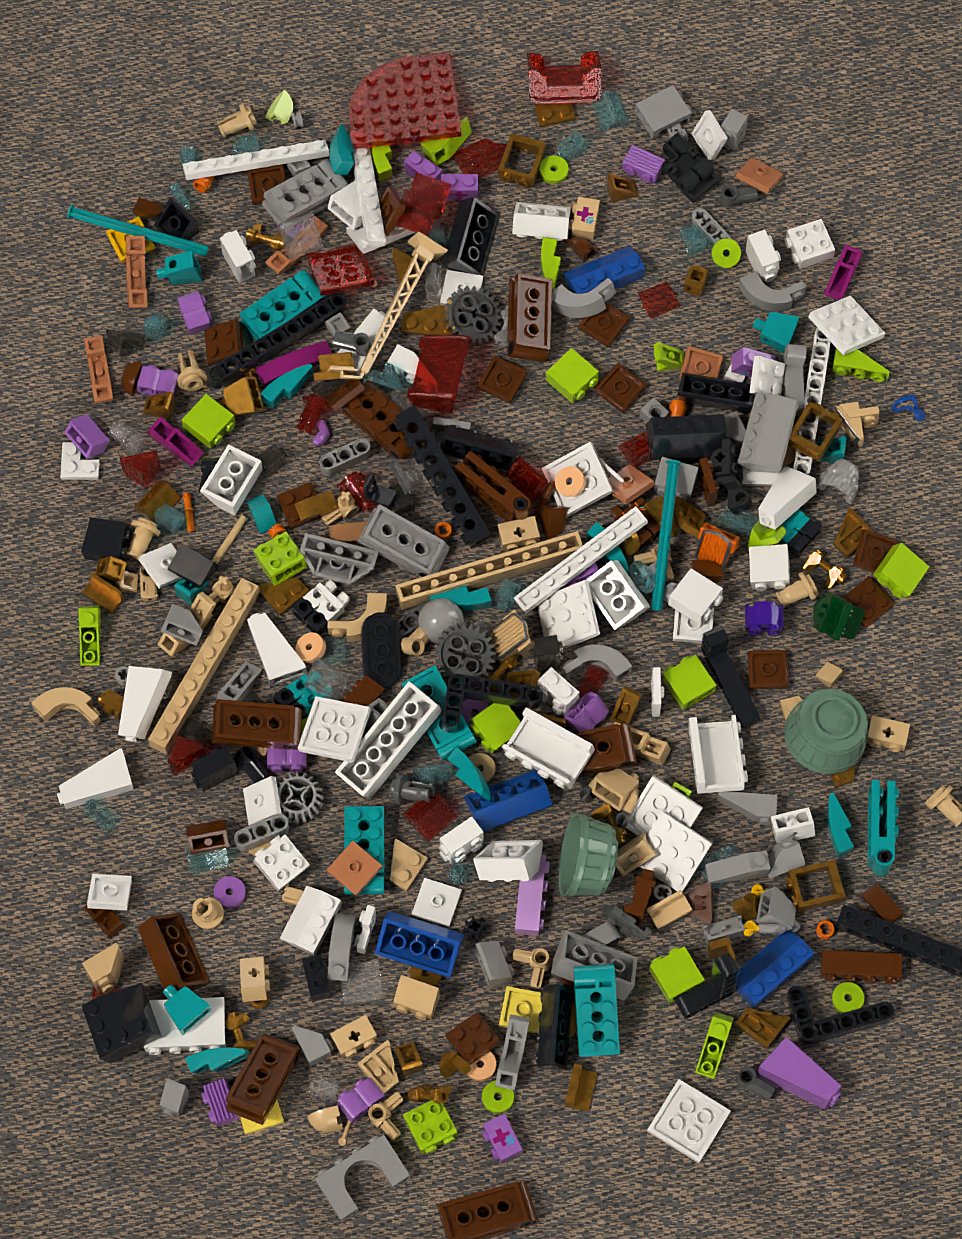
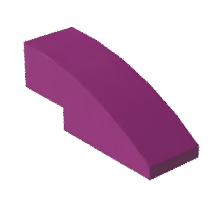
M848 245L844 246L825 290V296L835 300L843 299L863 252Z
M161 416L146 432L156 442L191 467L204 453L180 430L174 429Z

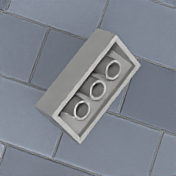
M756 393L738 464L749 471L781 473L799 404L797 400L773 393Z
M565 930L553 958L551 973L574 982L573 967L614 964L616 998L625 1001L634 988L638 958Z

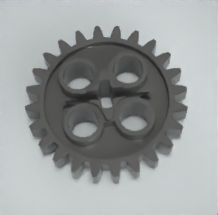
M466 286L464 291L462 288H459L457 293L454 291L451 294L452 297L446 300L448 303L444 305V308L447 310L443 312V315L447 316L443 322L449 323L446 329L453 330L450 335L456 334V340L463 338V344L469 341L470 346L474 342L480 345L482 341L487 343L488 339H492L494 334L499 332L497 328L502 325L498 322L502 319V316L498 315L502 309L496 308L499 302H493L495 296L489 298V291L484 294L482 287L476 291L475 286L471 290ZM463 301H467L470 307H466ZM480 308L486 309L487 314H484ZM458 318H462L465 324L460 323ZM476 324L481 326L482 331L476 328Z
M463 622L462 627L456 623L455 629L451 626L448 627L449 633L442 632L444 638L439 637L437 639L441 645H435L434 648L438 649L439 652L434 653V656L439 657L435 664L441 663L442 665L438 670L446 671L443 675L444 677L453 674H463L483 678L482 674L489 675L487 669L492 670L494 668L490 662H496L492 655H495L497 651L491 649L496 644L489 642L493 638L492 636H485L487 630L480 632V625L474 629V623L467 627L466 622ZM455 637H459L462 639V646H456L454 644ZM473 642H478L481 644L480 651H476L473 649ZM449 648H452L453 650H456V651H459V652H451V651H449ZM465 649L467 650L468 654H471L468 655L466 658L464 657L463 653H460L463 652ZM473 655H481L482 659H479L478 657H475ZM450 656L458 658V665L450 663ZM470 660L475 661L477 669H470L468 662Z

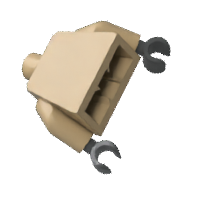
M621 769L599 772L588 784V788H582L579 791V796L581 799L584 797L585 803H589L592 800V792L618 811L623 810V813L617 814L616 823L618 824L621 819H624L622 826L625 828L628 825L627 816L632 813L638 802L639 777L636 773L628 775Z

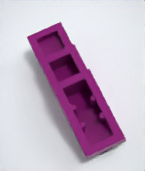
M323 341L276 358L256 368V372L263 385H266L300 366L311 364L314 368L319 363V355L333 353L327 342Z

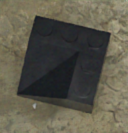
M143 983L99 996L82 1005L99 1058L108 1063H113L162 1037Z

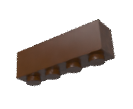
M822 950L820 955V978H825V981L830 982L837 981V979H845V982L852 983L857 982V980H865V983L869 984L885 981V984L894 985L900 982L902 978V954Z

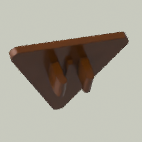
M707 881L685 894V897L693 909L689 914L709 925L712 924V884H709Z

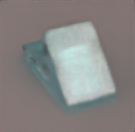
M697 225L679 229L680 237L685 243L687 256L705 251L707 240Z
M386 363L383 373L372 369V372H368L363 376L365 379L402 392L403 390L393 364Z
M452 763L413 768L414 778L425 784L433 783L435 787V778L447 780L450 776H453Z

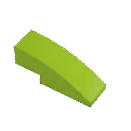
M375 122L372 130L371 146L373 164L380 182L393 177L392 167L389 163V160H392V151L378 122Z
M543 237L541 246L542 277L552 279L553 291L557 283L561 257L555 256L557 239Z

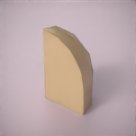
M338 1106L318 1110L307 1117L310 1124L319 1131L332 1132L343 1129Z

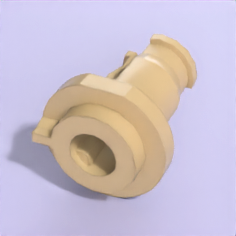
M240 104V111L227 116L220 122L217 121L224 138L228 134L236 133L249 127L251 132L255 130L254 125L257 124V121L250 106L245 107L244 104Z
M188 350L191 367H187L186 360L183 359L180 353L178 361L180 362L181 373L177 377L178 386L187 391H197L202 387L206 388L207 375L204 370L199 369L196 353Z
M138 518V521L132 520L131 523L135 531L127 555L139 559L146 552L152 537L159 536L161 532L157 529L158 525L144 518Z
M799 573L800 580L784 588L782 591L776 592V596L780 604L783 605V608L808 596L811 601L816 599V596L819 594L809 574Z
M942 785L928 798L925 804L930 810L936 806L957 827L962 822V805L950 794L953 787L949 785L946 788Z
M208 897L205 899L199 898L194 902L192 918L200 928L213 929L222 922L224 908L218 900Z

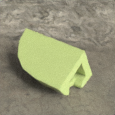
M285 90L276 97L265 116L266 119L270 121L277 119L281 121V124L288 123L293 111V101Z

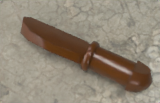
M555 481L548 483L532 515L535 516L536 520L540 518V505H547L550 501V497L556 488Z

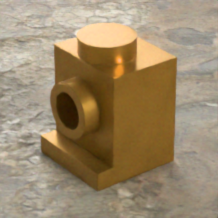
M691 265L684 283L683 292L701 297L708 277V270L702 266Z
M107 689L105 694L102 693L97 703L101 705L102 710L106 714L111 716L115 714L116 720L120 721L124 697Z

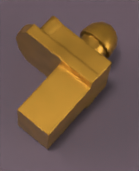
M753 893L746 894L733 902V909L742 916V919L747 921L757 918L759 899Z
M453 1050L449 1053H443L441 1055L442 1060L438 1063L441 1065L440 1074L445 1078H449L456 1070L465 1076L472 1069L468 1062Z

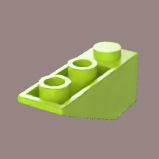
M465 117L421 142L424 156L436 166L450 159L472 133L468 118Z
M836 348L832 372L840 376L853 375L858 379L870 378L876 382L888 380L890 371L857 349L842 355Z
M100 605L80 606L78 608L80 666L100 665Z
M714 1012L695 1073L712 1079L715 1078L734 1017Z

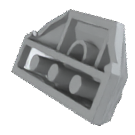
M305 533L300 552L304 556L313 576L348 585L353 584L374 570L379 554L377 550Z

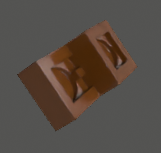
M877 883L861 894L862 899L875 910L876 915L880 919L894 923L904 915L896 903Z
M87 905L84 906L86 912L109 939L125 927L124 923L111 909L88 908Z

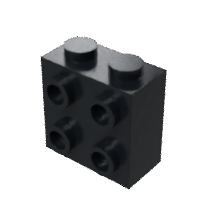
M90 517L81 553L84 559L98 561L100 558L108 556L123 560L127 555L126 545L127 541L131 539L132 532L125 522Z
M226 746L215 748L211 751V754L205 757H198L191 764L193 770L190 772L193 777L192 780L197 788L201 787L203 792L238 774L235 761Z

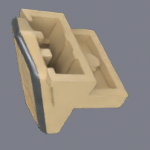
M858 402L829 407L831 412L837 413L843 419L842 429L854 445L862 447L864 442L862 426L864 428H871L878 424V406L859 409Z
M515 609L486 633V637H493L489 642L496 644L492 650L497 651L495 655L499 661H504L515 654H521L524 659L532 656L529 650L534 648V645L528 635L527 623L518 615Z

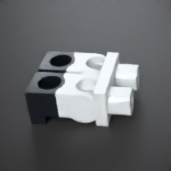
M329 580L323 585L321 583L317 584L314 589L292 606V614L303 625L306 624V628L311 632L321 635L328 627V621H335L344 613V607L348 604L349 597L344 592L335 597L332 593L337 590V586Z

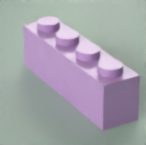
M541 854L539 871L531 880H520L515 934L538 936L539 930H543L544 918H540L541 911H545L546 899H542L543 892H547L548 881L544 880V875L549 873L550 862L546 861V855Z

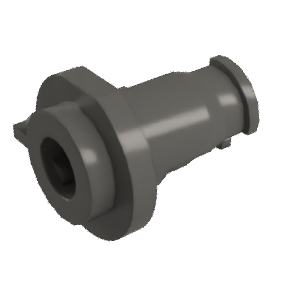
M397 773L391 785V797L397 805H404L407 800H424L430 803L429 796L434 797L435 793L433 783L425 784L423 782L410 781L408 775Z

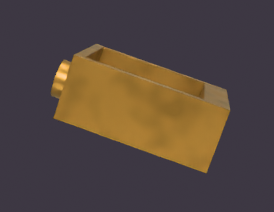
M511 133L498 168V178L507 183L514 182L518 183L521 187L529 186L533 188L540 163L546 151V142ZM512 148L537 155L530 174L506 168Z
M809 401L791 431L788 446L820 462L840 430L843 419L837 413L829 412L820 404ZM810 413L833 425L821 446L797 435Z
M835 860L789 870L788 877L785 878L788 889H792L791 902L797 907L798 912L841 903L845 900L846 896ZM827 870L833 895L803 901L796 877Z

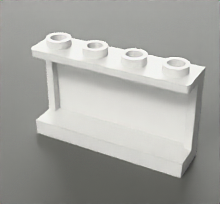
M526 707L522 713L524 718L507 745L503 744L502 746L505 752L504 755L511 760L518 759L521 761V765L529 770L534 768L545 779L550 777L555 780L554 783L563 789L566 786L571 789L595 751L593 744Z
M731 715V721L697 724V717L689 718L688 728L697 794L744 790V782H748L747 770L743 771L745 754H741L743 740L738 736V733H741L740 722H736V715Z
M224 997L201 998L209 1004L211 1011L184 1035L180 1034L164 1007V1003L168 1000H149L162 1037L145 1045V1051L149 1052L150 1055H160L163 1051H169L170 1054H180L181 1051L189 1050L190 1053H198L202 1050L226 1048V1002Z

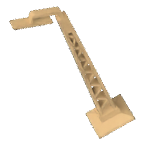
M419 231L408 240L407 243L415 247L412 253L413 258L359 370L361 374L359 376L343 375V372L355 373L357 369L351 366L331 365L327 371L340 372L341 379L361 380L368 373L426 265L432 259L436 261L448 251L447 249ZM417 259L423 262L420 268L417 263ZM412 268H413L414 271H415V274L409 275L410 272H411V270H412ZM408 279H414L411 286ZM403 287H405V293H401ZM404 297L403 301L400 302L399 298Z

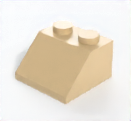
M117 943L82 963L99 995L111 992L118 984L125 958Z
M401 975L393 1001L394 1007H396L397 1011L404 1014L411 1012L418 1019L426 1021L428 1018L432 1020L440 998L439 988Z

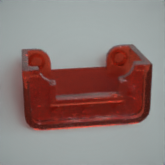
M598 51L585 52L581 56L580 65L545 66L544 57L541 54L527 53L529 98L533 103L595 102L601 97V63Z
M425 334L424 338H420L418 348H421L417 370L413 386L408 388L406 398H410V406L415 405L419 408L453 415L470 336Z

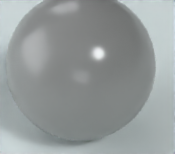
M445 598L430 600L422 607L418 616V626L426 633L429 641L441 644L437 641L439 637L444 638L442 635L443 631L449 633V626L455 629L456 623L462 627L464 622L463 613L459 606Z

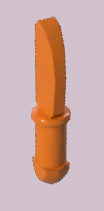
M185 492L182 498L184 499L187 530L191 532L195 528L191 502L192 496L189 492Z

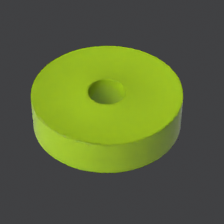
M556 155L544 158L539 167L540 176L549 184L563 182L568 176L566 160Z
M729 238L718 240L711 249L713 262L722 268L733 267L741 257L740 246L736 241ZM724 250L729 251V255L727 257L723 255Z
M844 982L834 989L832 1004L838 1012L845 1013L862 1008L864 993L858 985L852 982ZM847 995L852 999L849 1002L844 999Z
M493 1081L483 1089L482 1103L489 1112L502 1114L512 1107L514 1092L511 1089L495 1086L496 1081ZM500 1094L502 1098L501 1100H495L494 1096Z

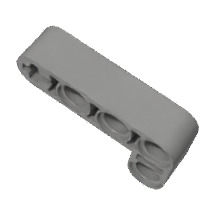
M787 344L781 362L785 364L782 396L799 402L795 416L800 417L805 408L803 365L806 358V346Z

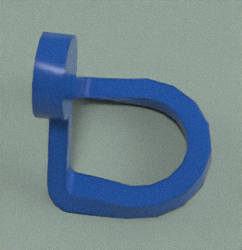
M914 394L903 396L891 405L893 412L908 409L915 414L917 421L920 422L925 419V414L922 409H919ZM913 400L914 408L909 405L896 408L897 405L904 401Z

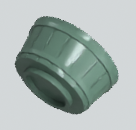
M822 689L811 693L792 709L785 722L784 738L791 755L804 767L814 772H822V774L841 773L848 770V768H852L863 756L867 744L868 720L862 705L852 695L838 689Z
M574 812L565 831L559 862L558 886L562 897L598 896L605 893L614 876L618 856V842L613 826L578 812Z

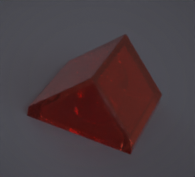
M647 431L618 446L627 462L635 468L650 461Z
M157 450L120 458L124 476L145 489L161 469Z
M518 456L505 476L511 480L514 487L529 498L530 506L547 488L548 480L521 456Z
M180 736L176 737L167 760L172 775L192 767L191 764L198 757L207 756L203 743Z
M436 792L434 797L429 796L430 803L424 800L417 801L402 814L428 843L457 818V815L445 798Z

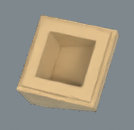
M124 571L122 581L115 582V588L121 592L136 593L138 574Z
M827 662L815 677L831 688L840 678L843 670Z

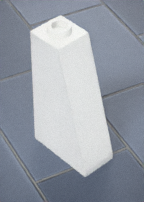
M373 309L353 334H367L372 345L386 314ZM340 349L338 353L352 352L354 366L357 369L355 376H359L361 374L359 370L366 356H359L354 351ZM373 364L368 373L359 380L362 384L367 381Z
M785 465L758 508L760 524L774 530L778 528L817 493L816 478Z
M256 613L247 619L248 627L270 686L307 674L304 662L266 613Z
M129 666L118 735L124 736L126 741L137 742V739H145L172 672L163 669Z
M118 749L59 785L60 793H57L59 803L64 804L65 808L69 809L134 790L123 750Z

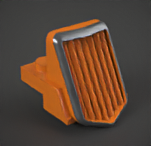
M705 522L698 536L700 540L695 558L712 561L723 570L726 567L730 554H733L739 547L741 539Z

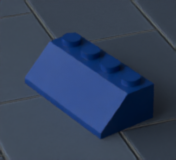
M628 246L562 273V276L572 293L583 294L593 290L607 278L613 282L615 289L644 278L645 267L638 253Z
M535 769L489 786L490 801H487L477 792L463 796L471 816L482 831H489L495 826L507 824L513 819L526 817L529 813L544 810L552 805L547 785Z
M389 911L383 920L375 954L450 978L465 934Z
M790 931L778 935L739 969L740 973L735 990L753 1009H756L813 959L814 952L800 937Z

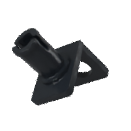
M370 474L363 486L367 501L380 504L389 510L391 509V504L397 495L395 490L377 485L373 474Z

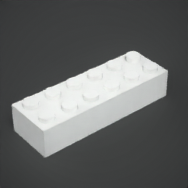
M408 682L361 739L354 762L343 761L335 773L359 794L370 800L443 711V708L417 686Z

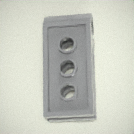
M326 159L318 165H314L264 192L265 200H263L262 205L284 231L327 208L331 195L349 183L342 175L334 174L330 160Z
M380 504L372 510L357 540L358 543L365 547L379 551L381 556L415 574L417 572L419 577L438 573L450 549L442 539Z

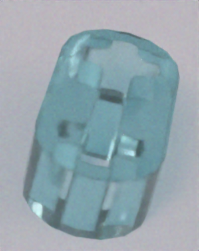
M176 182L168 186L173 198L189 213L192 212L190 203L179 184Z
M641 561L633 562L629 567V574L636 588L646 594L652 592L655 587V580L648 566Z
M94 799L88 800L85 803L84 812L86 816L104 831L114 829L116 819L108 809ZM89 806H96L99 814L97 815L94 811L89 813ZM103 816L105 819L111 818V824L103 825L104 822L101 817Z

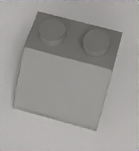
M665 457L661 458L654 491L660 496H664L668 467L666 460H672ZM682 462L679 465L676 495L685 501L690 502L697 482L698 467Z
M498 941L477 943L476 955L489 990L512 983L514 971L511 964L507 965L505 958L508 956L505 947H500Z

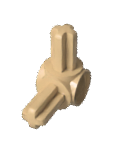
M341 492V496L336 500L339 509L322 517L323 522L327 526L340 517L348 519L358 512L359 507L355 504V500L350 492Z
M658 545L650 549L648 553L635 555V565L642 566L654 563L657 560ZM670 548L666 573L667 582L674 579L670 565L673 562Z
M220 576L219 580L212 587L213 593L208 596L216 604L218 602L227 603L235 590L227 576L224 578Z
M543 948L533 949L532 952L515 949L513 960L530 963L531 968L534 969L530 986L540 989L545 972H548L552 965L551 956ZM546 956V960L543 963H537L539 957Z
M395 1092L383 1103L378 1102L372 1105L368 1111L370 1122L377 1128L381 1127L391 1140H395L401 1134L390 1120V1112L403 1102V1098L398 1092ZM375 1111H381L383 1116L380 1119H375L372 1114Z

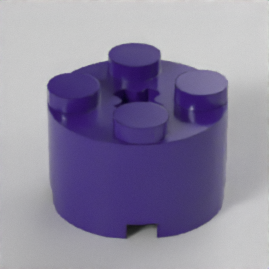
M763 601L754 602L752 607H749V604L745 605V630L748 631L749 636H759L760 633H768V636H778L779 631L784 629L782 604L778 607L776 602Z

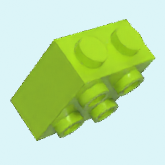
M571 348L546 371V381L573 404L576 400L583 398L586 393L585 391L589 387L593 388L598 383L599 371Z
M207 394L181 420L183 428L210 449L215 445H219L223 440V436L227 432H231L236 423L235 416Z
M287 532L276 535L270 541L260 544L253 550L256 560L274 586L307 568L304 556Z
M903 543L892 546L873 575L880 584L887 586L894 596L902 599L911 595L929 566Z
M696 654L692 657L687 656L683 658L680 664L675 667L672 665L666 668L662 677L663 682L683 711L716 692L717 685Z
M493 703L470 720L469 728L475 736L478 735L480 737L483 748L492 754L501 748L503 744L509 742L521 722L509 705Z
M685 946L680 949L676 947L668 952L669 955L664 958L661 956L651 961L652 964L649 968L669 1004L683 994L704 984L705 981Z
M430 1100L403 1114V1119L421 1154L425 1152L426 1154L433 1153L438 1149L437 1146L443 1143L448 1145L456 1140L455 1137L458 1136L457 1130L443 1103H435L433 1100Z

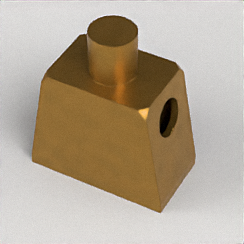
M243 377L223 390L225 399L219 400V404L228 409L233 415L265 411L256 377Z

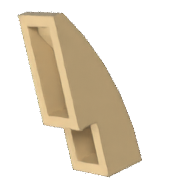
M630 727L635 754L663 766L671 751L668 743L650 737L649 733Z

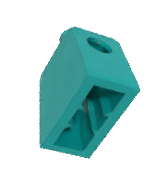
M192 250L166 257L165 267L156 269L158 279L169 278L172 285L202 282L201 265Z
M769 312L766 321L755 318L752 328L762 331L761 342L784 354L786 345L791 344L798 326L799 317Z
M171 984L163 991L164 995L169 999L164 1003V1007L181 1035H184L211 1011L209 1004L186 986L177 991Z

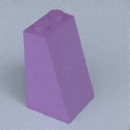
M787 1037L759 1066L757 1074L773 1082L777 1087L823 1109H826L828 1105L833 1107L841 1095L839 1092L841 1085Z

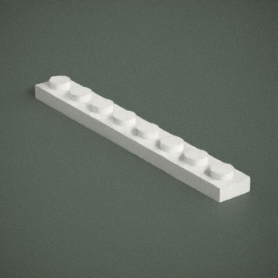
M350 132L349 138L355 149L352 154L354 160L353 169L366 246H385L386 239L367 133Z
M316 140L309 143L245 152L243 154L210 158L196 162L192 161L183 164V171L186 180L328 157L329 149L325 140Z
M635 506L516 595L514 600L524 613L527 614L648 523L647 519Z

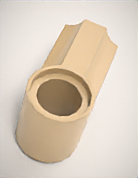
M418 627L409 637H404L401 640L400 646L403 654L419 656L424 652L429 638L422 628Z

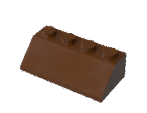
M180 913L151 916L138 927L164 989L172 984L177 991L185 986L194 991L211 983Z

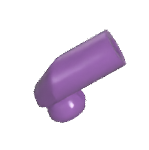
M326 420L317 422L319 432L312 439L315 446L325 444L330 437Z

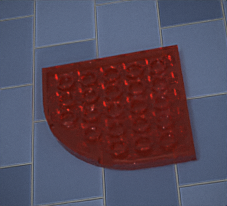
M450 51L404 56L377 67L365 76L356 87L349 105L353 149L462 137Z

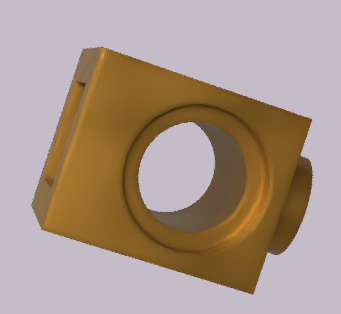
M113 556L100 558L95 574L108 583L122 581L126 562Z

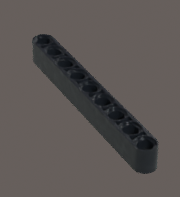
M342 293L332 294L216 364L209 371V386L214 389L225 386L325 325V321L340 312L342 314L347 303L346 296ZM335 302H338V303H340L341 305H340V306H337V305H335L334 303H335ZM323 311V312H325L326 314H325V315H322V314H320L319 312ZM308 320L311 324H307L304 321ZM289 330H295L296 333H291ZM274 339H280L281 342H276ZM259 348H264L267 351H260ZM249 357L251 360L247 361L243 358ZM233 366V367H235L236 369H235V370H231V369H229L228 367ZM213 376H219L221 378L215 379L213 378Z

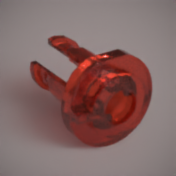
M310 393L309 396H303L302 398L306 405L295 428L301 432L304 430L308 435L312 436V431L322 413H329L331 408L327 405L328 401L325 398Z
M355 471L336 486L340 492H350L356 504L362 508L364 513L366 510L369 511L375 507L377 503L366 500L363 486L365 485L363 481L366 475L364 472L358 473Z

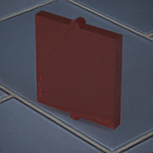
M667 281L638 293L643 304L642 307L646 309L650 319L680 307L675 297V292H672Z

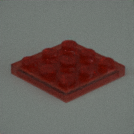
M356 244L306 253L307 262L321 296L374 285V278L365 255Z

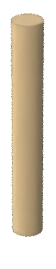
M240 516L211 561L216 564L220 562L248 520L245 516Z

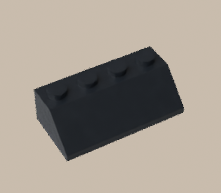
M475 197L459 201L446 248L448 251L444 255L442 265L451 271L483 276L500 214Z
M682 372L677 400L684 401L687 404H697L703 407H715L722 410H733L751 414L755 394L749 393L751 384Z
M724 414L652 417L646 423L650 461L661 460L662 457L672 460L711 458L715 450L722 448V439H726L727 434Z
M445 425L440 449L444 454L465 459V455L469 451H472L474 454H479L486 464L511 471L517 457L519 444L514 443L510 439H498L491 434L483 435L475 430L460 429L456 425Z
M562 985L544 986L541 992L542 1011L539 1013V1022L541 1024L540 1031L537 1034L539 1048L535 1056L537 1067L567 1070L573 990Z

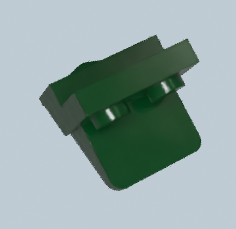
M827 591L826 595L813 605V620L815 622L813 627L838 641L841 636L854 639L865 611L844 598Z

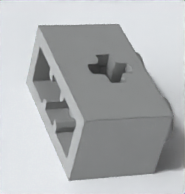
M731 109L721 124V128L728 138L723 147L726 149L731 148L735 151L746 134L748 117L734 109Z

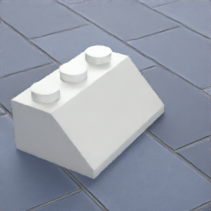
M516 202L512 234H516L518 237L535 236L537 239L549 237L557 239V241L567 239L571 207Z
M228 445L200 492L218 508L235 516L263 470L261 460Z
M618 560L610 561L586 580L589 582L592 599L614 630L634 620L651 607Z
M542 840L492 841L473 859L479 880H488L489 882L504 880L506 882L512 880H531L539 871L543 847Z
M306 886L280 939L316 956L342 905L341 900L321 890Z

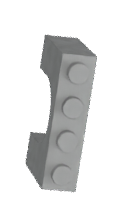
M385 1135L373 1137L368 1141L369 1144L363 1148L362 1146L357 1147L348 1158L342 1157L329 1170L325 1168L317 1173L318 1177L315 1178L316 1184L341 1223L359 1212L345 1188L346 1177L354 1167L361 1164H370L381 1170L393 1190L410 1180V1174Z

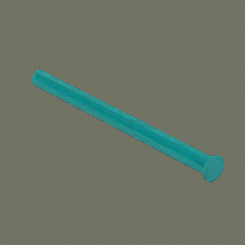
M72 204L68 209V219H78L133 236H145L146 240L184 251L192 250L193 253L201 256L208 254L209 248L203 244L74 207Z
M666 460L668 467L651 610L662 611L678 470L679 465H681V462L677 460Z

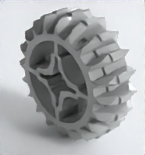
M297 771L296 776L292 777V774L289 772L288 779L282 776V783L276 781L281 813L288 818L289 823H291L292 819H295V824L299 823V819L306 823L307 816L312 820V812L318 814L319 810L317 808H322L323 805L320 801L324 800V796L321 795L323 790L318 788L320 784L318 781L314 782L313 776L307 779V773H304L300 777ZM293 785H303L304 787L295 788ZM287 789L290 795L288 798H286V801L282 803V795L284 791ZM312 792V802L309 806H307L305 799L309 796L308 794ZM293 793H294L295 795H298V797H299V795H300V797H301V802H300V800H296V799L294 800V795H293ZM293 807H299L301 810L294 811L290 809Z

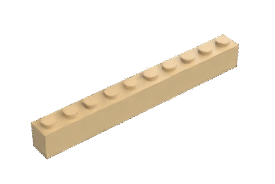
M578 531L397 584L395 585L396 595L401 610L421 605L424 602H429L430 596L464 586H467L469 591L559 564L581 548L583 544Z
M241 578L148 738L150 747L166 755L169 753L259 597L258 585Z

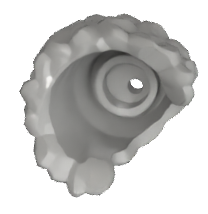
M846 459L837 460L821 473L816 488L824 490L828 485L834 486L846 494V502L852 504L858 490L859 471L857 466Z

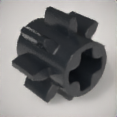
M472 916L471 921L465 920V925L468 928H464L463 933H468V940L475 938L476 942H478L480 936L486 937L483 930L487 929V925H482L483 918L478 920ZM473 926L477 927V932H474V930L472 929Z

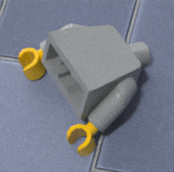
M759 884L752 887L750 893L755 894L758 899L760 898L756 919L759 925H756L753 921H747L744 925V928H748L744 931L745 936H752L754 931L781 935L788 930L795 933L800 928V923L795 920L796 907L776 886L771 889L766 888L765 890Z

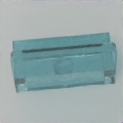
M605 90L592 101L602 131L606 132L614 125L625 127L629 124L617 92Z
M727 505L725 511L723 510L719 517V524L750 537L752 528L759 520V517L742 509L738 510V514H733Z
M186 846L191 874L230 866L226 848L190 854L189 846Z

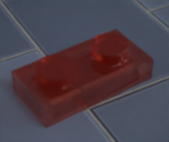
M590 664L576 689L580 692L579 700L588 692L597 694L607 676V672Z

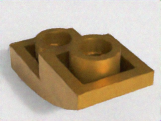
M332 492L322 493L294 504L302 522L318 515L323 517L339 509Z

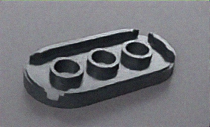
M377 612L368 616L361 626L362 670L364 677L367 675L383 688L388 689L397 683L402 672L400 628L391 615Z

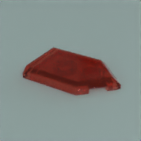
M484 138L457 150L453 154V158L462 174H478V178L498 170L507 144H498Z

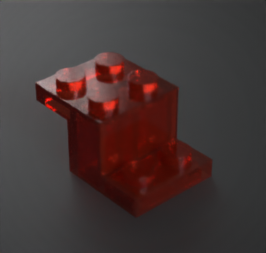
M416 173L411 190H404L402 201L406 207L404 213L396 222V226L416 233L419 231L425 236H430L434 220L441 219L452 184Z

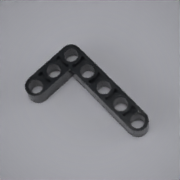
M720 625L703 633L701 650L703 655L706 656L705 659L712 673H714L716 681L720 688L723 689L722 692L729 706H731L733 714L736 715L741 728H745L760 721V716L727 653L728 636L723 626Z
M453 674L448 680L441 723L442 728L448 733H453L458 729L463 698L536 709L542 703L543 692L536 686ZM457 682L461 684V687L455 688L452 684ZM479 686L480 690L474 691L471 689V687ZM498 689L500 693L493 694L490 690ZM517 692L519 696L512 697L510 693ZM535 695L538 697V700H531L529 696ZM456 701L458 702V705L451 706L449 702ZM453 719L455 723L448 724L446 720Z
M730 953L724 954L714 961L710 981L675 1000L684 1019L708 1008V1005L712 1006L735 992L740 970Z
M792 986L786 996V1002L798 1039L804 1045H812L890 1022L894 1015V1007L891 1003L880 1002L814 1021L806 993L802 987ZM792 993H797L800 995L801 999L797 1001L793 1000L790 995ZM886 1009L889 1012V1016H882L879 1010ZM804 1012L807 1018L799 1019L797 1013ZM866 1014L870 1017V1021L864 1022L860 1016ZM848 1020L851 1026L846 1028L841 1024V1021ZM822 1026H830L832 1028V1032H824ZM810 1031L812 1032L813 1037L806 1038L804 1037L803 1032Z

